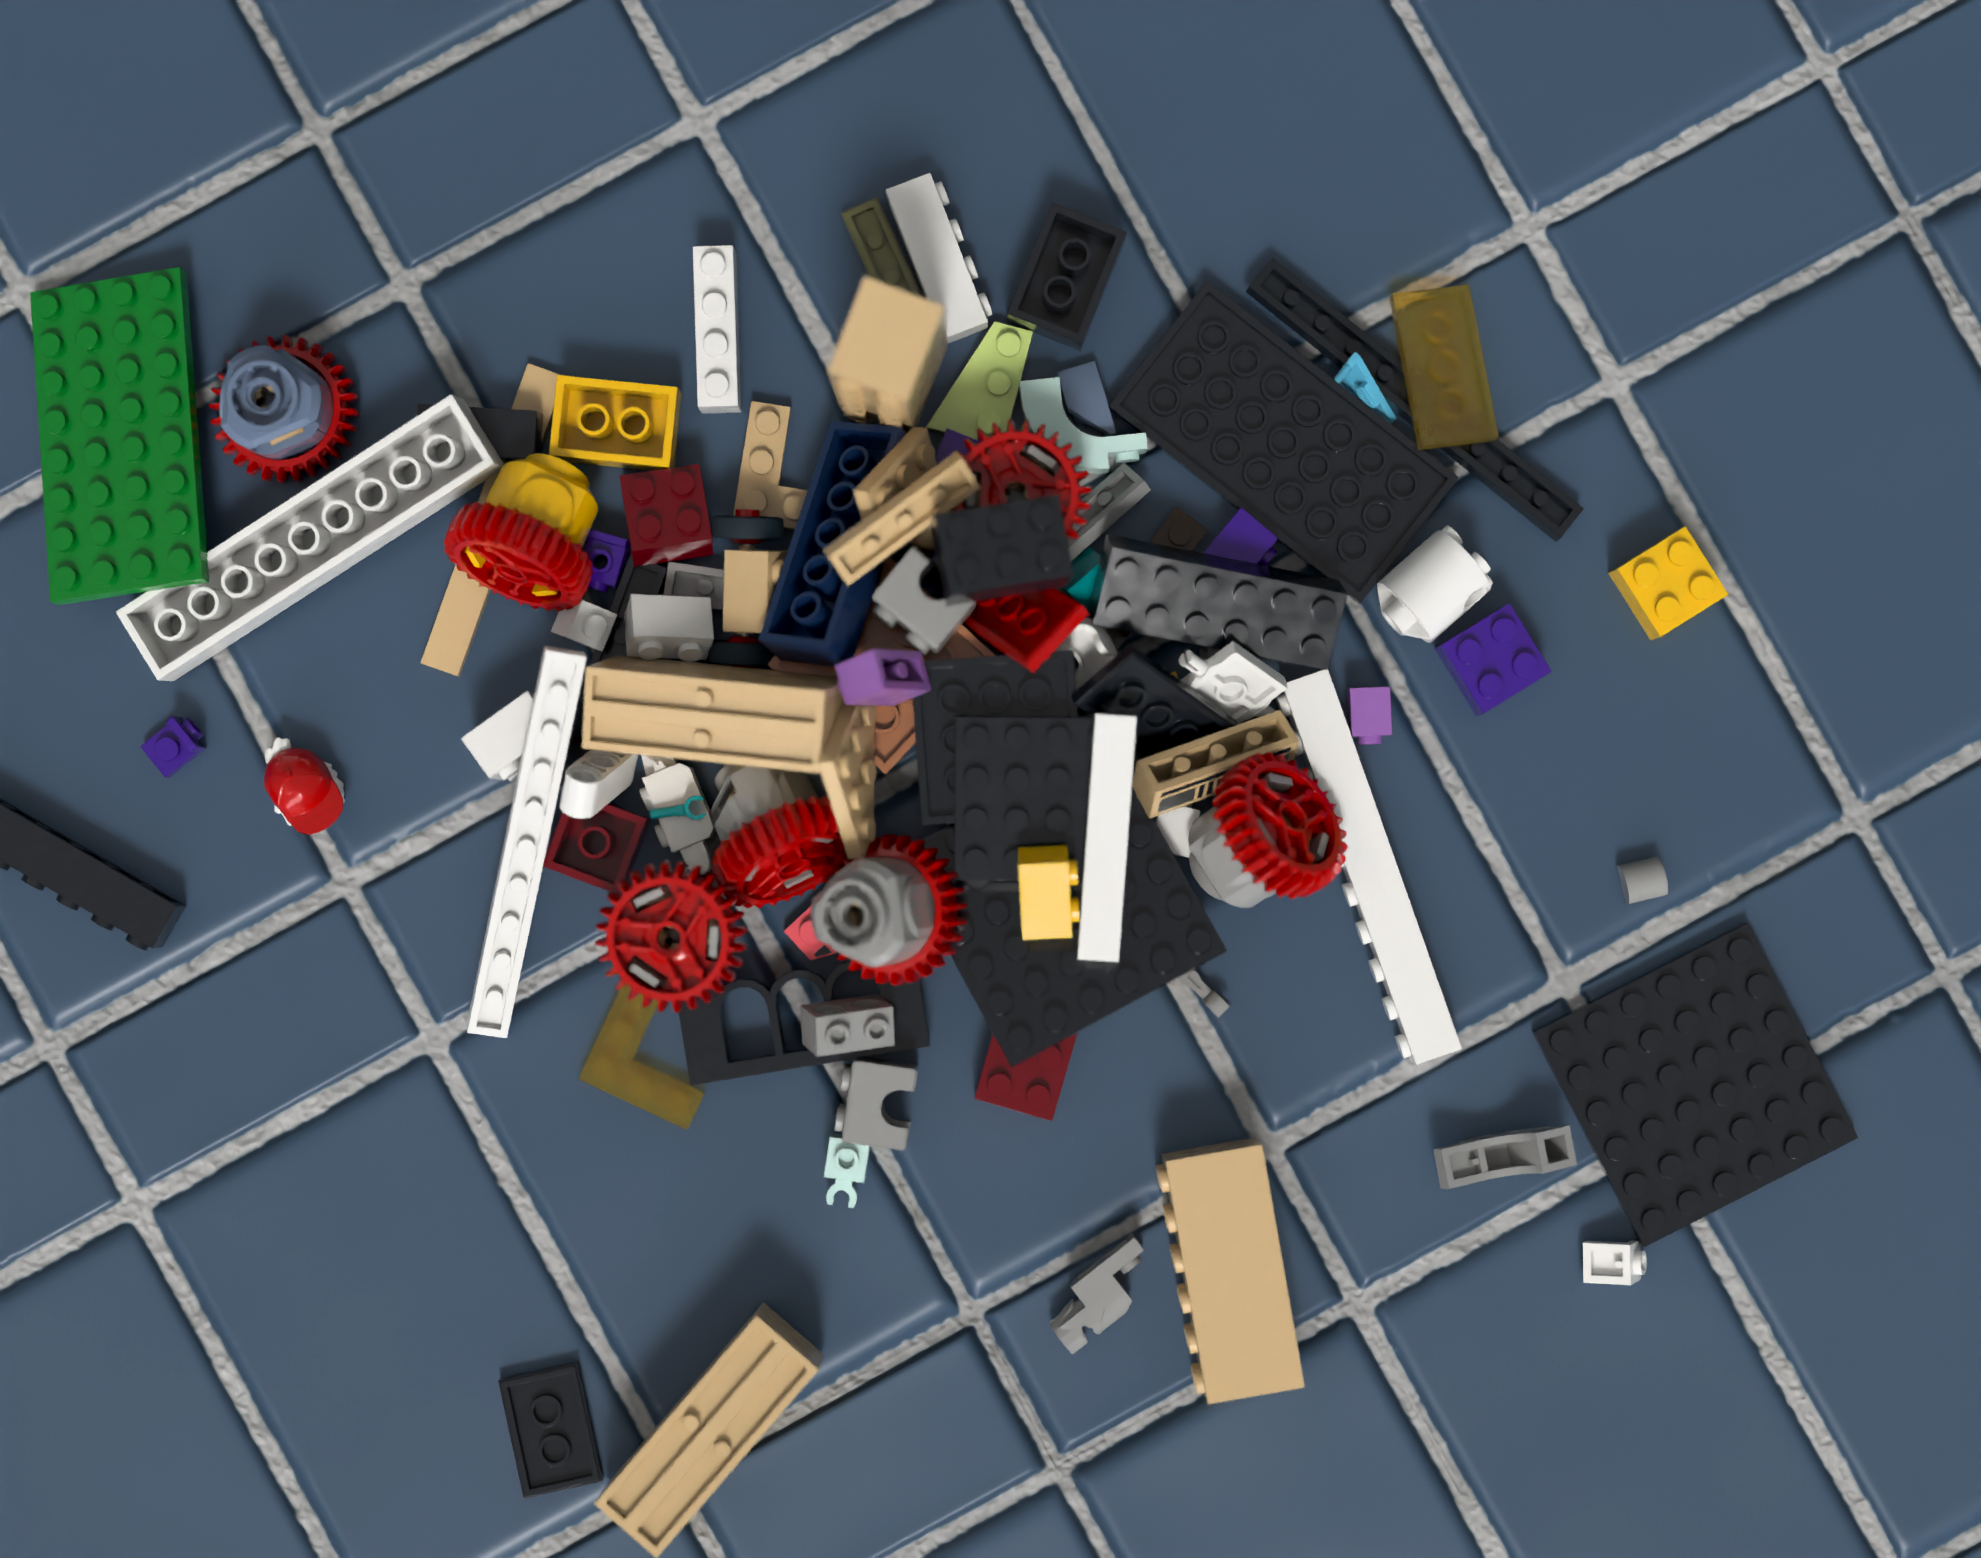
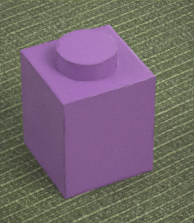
M1390 687L1349 688L1345 690L1347 725L1352 738H1358V745L1382 744L1383 736L1392 735Z

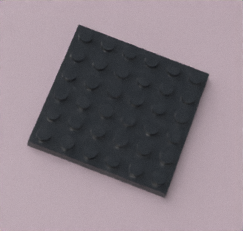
M1133 786L1131 788L1119 962L1077 959L1083 881H1078V885H1070V898L1078 897L1079 922H1071L1072 938L1031 940L1022 939L1019 881H951L953 887L965 888L962 893L956 895L957 902L966 903L968 906L957 910V917L965 919L967 923L955 926L954 931L963 938L959 941H949V944L956 951L950 956L1011 1068L1018 1066L1227 951L1153 818L1149 819L1138 800ZM952 823L922 839L925 841L924 850L932 847L938 848L935 861L944 858L950 860L944 869L946 873L955 872V823Z
M1743 923L1532 1031L1643 1247L1674 1233L1858 1138L1748 923Z

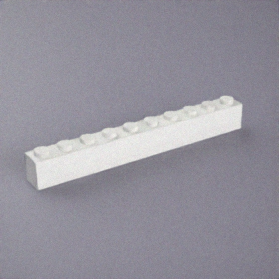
M1328 668L1327 670L1324 669L1286 683L1288 689L1275 697L1276 702L1285 717L1289 716L1294 733L1299 740L1295 755H1303L1308 768V776L1311 779H1319L1317 785L1322 791H1328L1326 797L1330 804H1337L1334 809L1336 816L1343 818L1339 828L1347 833L1342 841L1347 844L1348 849L1343 853L1346 856V861L1341 865L1347 879V883L1342 884V889L1349 907L1356 905L1361 920L1355 922L1356 929L1362 944L1369 943L1374 958L1368 960L1376 983L1383 981L1387 996L1382 998V1002L1389 1020L1396 1019L1401 1034L1395 1036L1401 1056L1403 1059L1409 1057L1411 1063L1418 1065L1460 1050L1462 1048Z

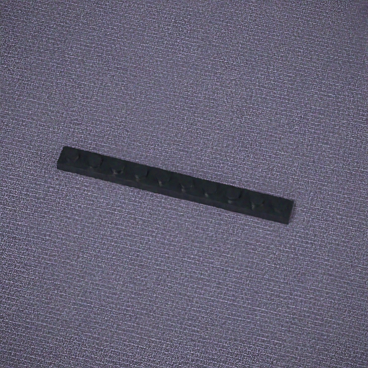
M1274 258L1271 259L1246 290V293L1339 368L1345 365L1354 352L1358 353L1390 408L1555 542L1565 534L1584 509Z

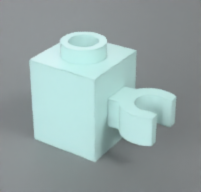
M832 1133L829 1138L824 1177L833 1178L836 1181L829 1188L826 1201L828 1205H833L834 1194L837 1191L843 1190L849 1195L848 1208H854L857 1202V1191L853 1186V1182L864 1183L866 1179L870 1146L843 1142L842 1134Z

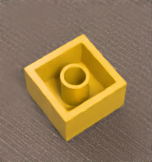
M1686 526L1668 535L1608 573L1650 640L1662 637L1729 595Z

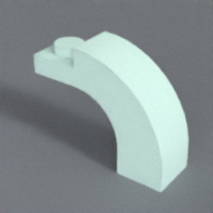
M1059 377L1019 381L1022 413L1024 419L1030 422V432L1036 433L1040 425L1044 424V437L1049 439L1056 431L1060 433L1057 443L1060 448L1066 443L1071 442L1073 445L1069 454H1067L1069 459L1078 455L1082 457V461L1075 467V470H1087L1088 473L1104 474L1109 472L1108 457H1115L1116 463H1127L1140 460L1139 454H1146L1148 449L1146 433L1097 437L1077 429L1065 414Z

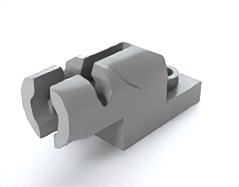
M1133 1233L1070 1282L1071 1289L1079 1299L1074 1301L1072 1298L1062 1311L1049 1322L1055 1334L1071 1354H1074L1088 1343L1082 1329L1083 1326L1092 1328L1094 1333L1100 1334L1127 1312L1132 1302L1131 1295L1114 1274L1119 1270L1125 1274L1142 1260L1139 1254L1144 1251V1248Z

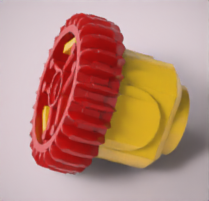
M530 454L526 459H519L504 464L484 504L475 502L472 505H464L454 515L443 542L444 550L449 555L450 562L457 564L458 571L466 572L468 579H475L479 582V587H487L493 591V594L498 593L506 597V600H515L521 606L528 604L535 610L542 607L547 612L552 609L558 612L564 609H572L583 598L593 574V564L589 560L587 552L582 551V547L598 513V505L589 489V481L572 464L547 454Z

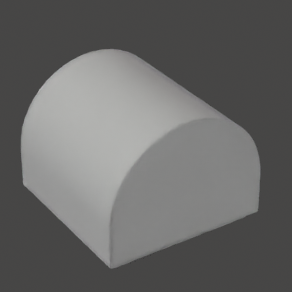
M1658 856L1617 865L1626 904L1668 895L1666 873Z

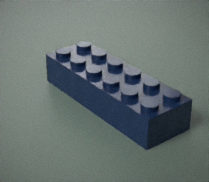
M830 422L758 639L778 659L835 667V665L854 657L885 559L848 586L841 579L823 552V549L862 521L853 490L906 435L901 427Z

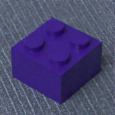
M1510 603L1434 648L1476 716L1486 713L1552 672Z

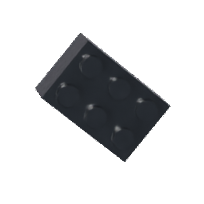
M1052 202L1008 310L1007 322L1081 351L1125 243L1127 232Z
M1058 495L934 515L931 531L946 606L1068 586L1074 576Z

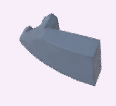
M1095 361L1058 371L1057 377L1060 378L1061 392L1068 413L1074 417V423L1082 427L1086 424L1104 433V437L1117 436Z

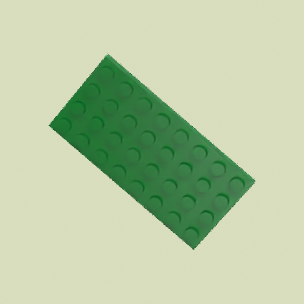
M181 267L30 292L50 602L62 605L209 582L187 272Z

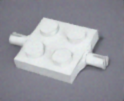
M1234 641L1207 660H1202L1190 650L1185 651L1186 655L1182 653L1179 659V664L1191 671L1181 681L1234 718L1237 724L1253 717H1261L1277 711L1269 706V704L1275 697L1288 689L1283 675Z

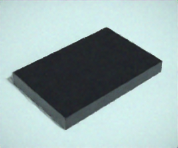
M578 1361L504 1377L498 1380L524 1499L603 1481L602 1467Z

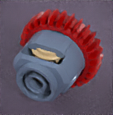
M283 335L281 346H278L277 341L272 336L267 337V345H261L257 341H252L251 348L246 350L240 348L237 355L230 360H226L228 365L226 374L217 373V376L223 381L222 387L211 388L213 393L220 396V402H213L208 405L209 408L220 412V416L210 419V423L223 429L215 434L214 437L221 442L229 440V443L222 451L226 455H233L238 452L233 460V463L238 467H242L249 461L246 471L252 476H255L262 468L261 478L268 482L271 481L274 472H276L277 481L281 484H286L288 473H291L295 482H302V471L304 470L310 477L317 478L316 465L319 464L326 470H331L327 457L331 455L337 459H343L340 451L336 449L339 443L344 446H352V443L344 437L345 431H358L357 427L348 422L349 417L360 416L358 410L349 407V403L359 400L358 395L353 392H346V389L354 385V381L349 377L340 379L346 371V367L340 363L331 367L336 359V356L331 352H327L320 358L323 350L321 345L314 343L309 351H307L308 342L305 338L299 337L295 347H293V340L288 335Z

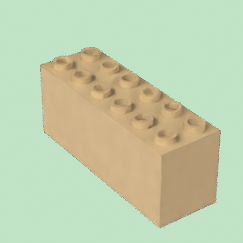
M864 276L827 371L839 408H842L841 410L844 411L843 416L862 424H866L867 419H871L880 425L901 427L905 433H908L912 427L918 426L948 348L944 306Z
M616 655L586 666L582 748L821 773L818 760L844 698L840 693L838 687L839 679L836 676L665 659L645 660L640 657Z
M1255 1137L1161 1154L1163 1164L1156 1165L1159 1188L1162 1193L1168 1192L1170 1203L1163 1204L1166 1228H1168L1169 1233L1175 1232L1177 1243L1169 1245L1173 1268H1175L1176 1273H1182L1184 1283L1176 1284L1180 1308H1182L1183 1314L1189 1313L1191 1323H1185L1183 1326L1190 1354L1196 1353L1197 1362L1190 1364L1197 1394L1204 1393L1207 1403L1213 1404L1305 1388L1262 1144Z
M763 1302L611 1478L594 1504L657 1558L817 1373L824 1354Z

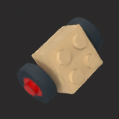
M736 509L735 516H712V537L730 539L734 543L743 545H739V550H725L723 631L737 632L741 636H732L728 640H713L708 653L709 662L736 667L756 668V666L767 665L775 656L758 640L757 636H749V634L761 633L788 550L755 549V546H751V544H760L764 540L782 539L784 533L783 518L760 516V510Z

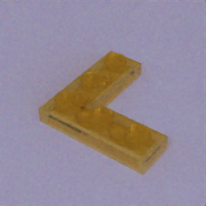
M626 985L620 989L580 1074L579 1080L688 1130L706 1092L633 1059L657 1009V1000L654 999L648 1007L643 1008L642 1000L644 995L639 994L631 1001L628 1000L627 997L631 987Z

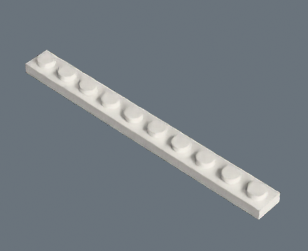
M544 646L466 1024L467 1033L507 1038L587 658L584 652Z

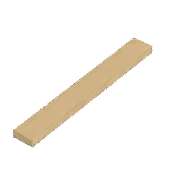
M528 363L511 409L532 410L543 414L542 442L544 444L553 419L557 375L560 374ZM499 472L485 481L478 500L480 504H484ZM456 564L420 663L460 677L491 590L487 587H479V582L475 579H468L467 573L458 571Z

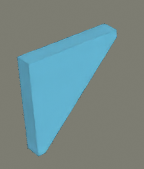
M1354 352L1335 376L1334 380L1392 424L1396 420L1395 414L1358 353Z

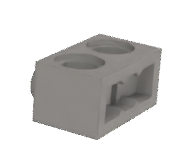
M878 994L800 1005L802 1044L817 1057L895 1046L893 1006Z

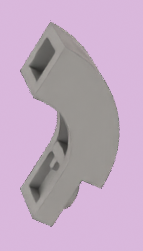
M1570 1125L1500 1132L1460 1140V1143L1433 1149L1441 1189H1452L1511 1175L1547 1173L1577 1165Z

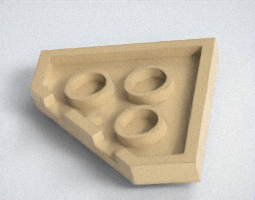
M912 427L853 490L862 520L937 466L935 449L931 445L927 428ZM931 525L907 543L915 545L914 548L921 551L935 552Z
M843 701L819 757L818 765L848 859H863L870 842L874 841L876 835L874 821V782L876 779L874 747L877 713L876 707L873 705H845V701Z

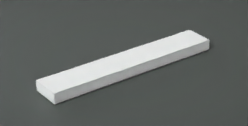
M1095 713L1078 960L1119 962L1137 716Z

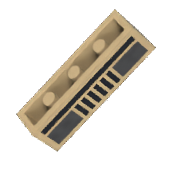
M1278 710L1138 760L1132 786L1150 819L1216 795L1215 788L1220 784V778L1235 764L1251 755L1271 752L1274 756L1284 755L1286 762L1293 760L1299 740L1282 711Z

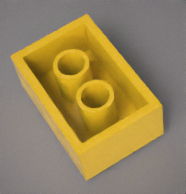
M557 375L549 455L569 463L650 471L674 468L682 393L678 387Z

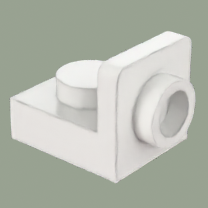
M1640 1240L1628 1242H1583V1283L1632 1285L1640 1281L1641 1275H1644L1646 1272L1647 1257L1646 1252L1641 1251Z

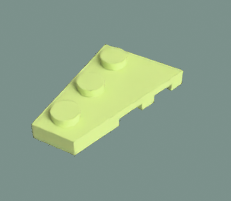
M994 321L926 428L943 434L946 428L975 440H978V429H982L987 437L991 436L992 423L994 422L997 423L1001 432L1007 431L1008 420L1012 417L1019 390V381L1022 378L1033 331Z

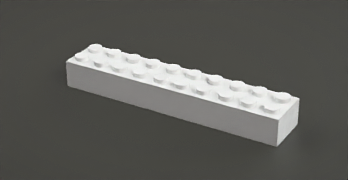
M451 394L207 552L209 582L147 591L116 611L156 679L160 681H175L499 472L504 463L465 400Z

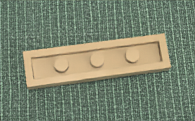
M954 452L824 548L823 552L841 579L849 586L930 526L935 514L949 512L981 487L964 459L957 452Z

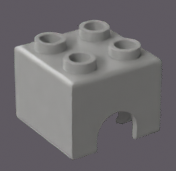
M911 548L873 594V600L876 605L873 610L875 612L874 615L892 630L897 624L908 632L905 636L907 638L906 641L916 650L921 651L923 655L929 650L934 654H938L976 608V601L946 606L945 599L932 600L926 597L920 590V586L925 576L932 569L928 565L931 560L916 548Z
M863 1057L856 1058L852 1064L844 1066L841 1090L848 1091L847 1103H840V1107L838 1106L835 1131L842 1132L843 1142L896 1150L906 1149L911 1122L896 1120L890 1117L884 1108V1098L887 1094L896 1090L914 1092L918 1075L917 1064Z

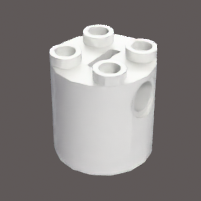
M1448 525L1442 530L1434 532L1377 583L1382 616L1402 636L1421 638L1425 642L1431 643L1491 589L1493 582L1487 575L1491 570L1487 562L1476 552L1470 555L1461 546L1463 543L1461 537Z

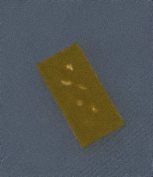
M1469 285L1393 293L1389 300L1418 450L1495 441L1499 435Z

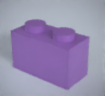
M872 649L835 665L839 679L838 687L844 698L845 705L895 706L932 690L921 651Z

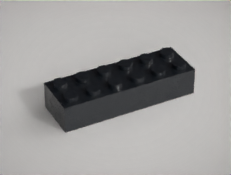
M1106 534L1088 612L1094 625L1217 649H1223L1234 641L1254 656L1327 670L1348 594L1340 581L1336 579Z

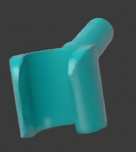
M692 796L684 804L650 809L651 819L686 816L691 820H699L706 816V814L692 815L688 807L691 801L705 799L701 796Z

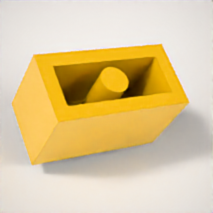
M1067 845L1018 848L1022 939L1072 938L1071 922H1079L1078 897L1070 898V885H1078L1077 860H1068Z

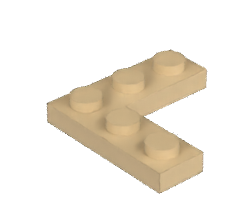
M751 401L733 516H735L736 509L760 510V516L783 518L784 528L795 530L808 490L780 486L792 411L791 407Z

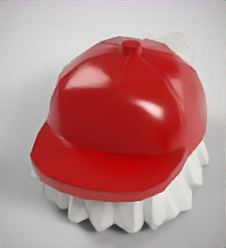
M276 738L273 742V747L269 746L265 749L267 766L264 774V787L274 804V811L278 814L282 813L287 825L293 826L300 833L306 835L320 833L336 822L343 812V803L345 802L344 783L337 778V772L332 769V765L324 762L316 753L303 748L291 747L290 740L287 738Z

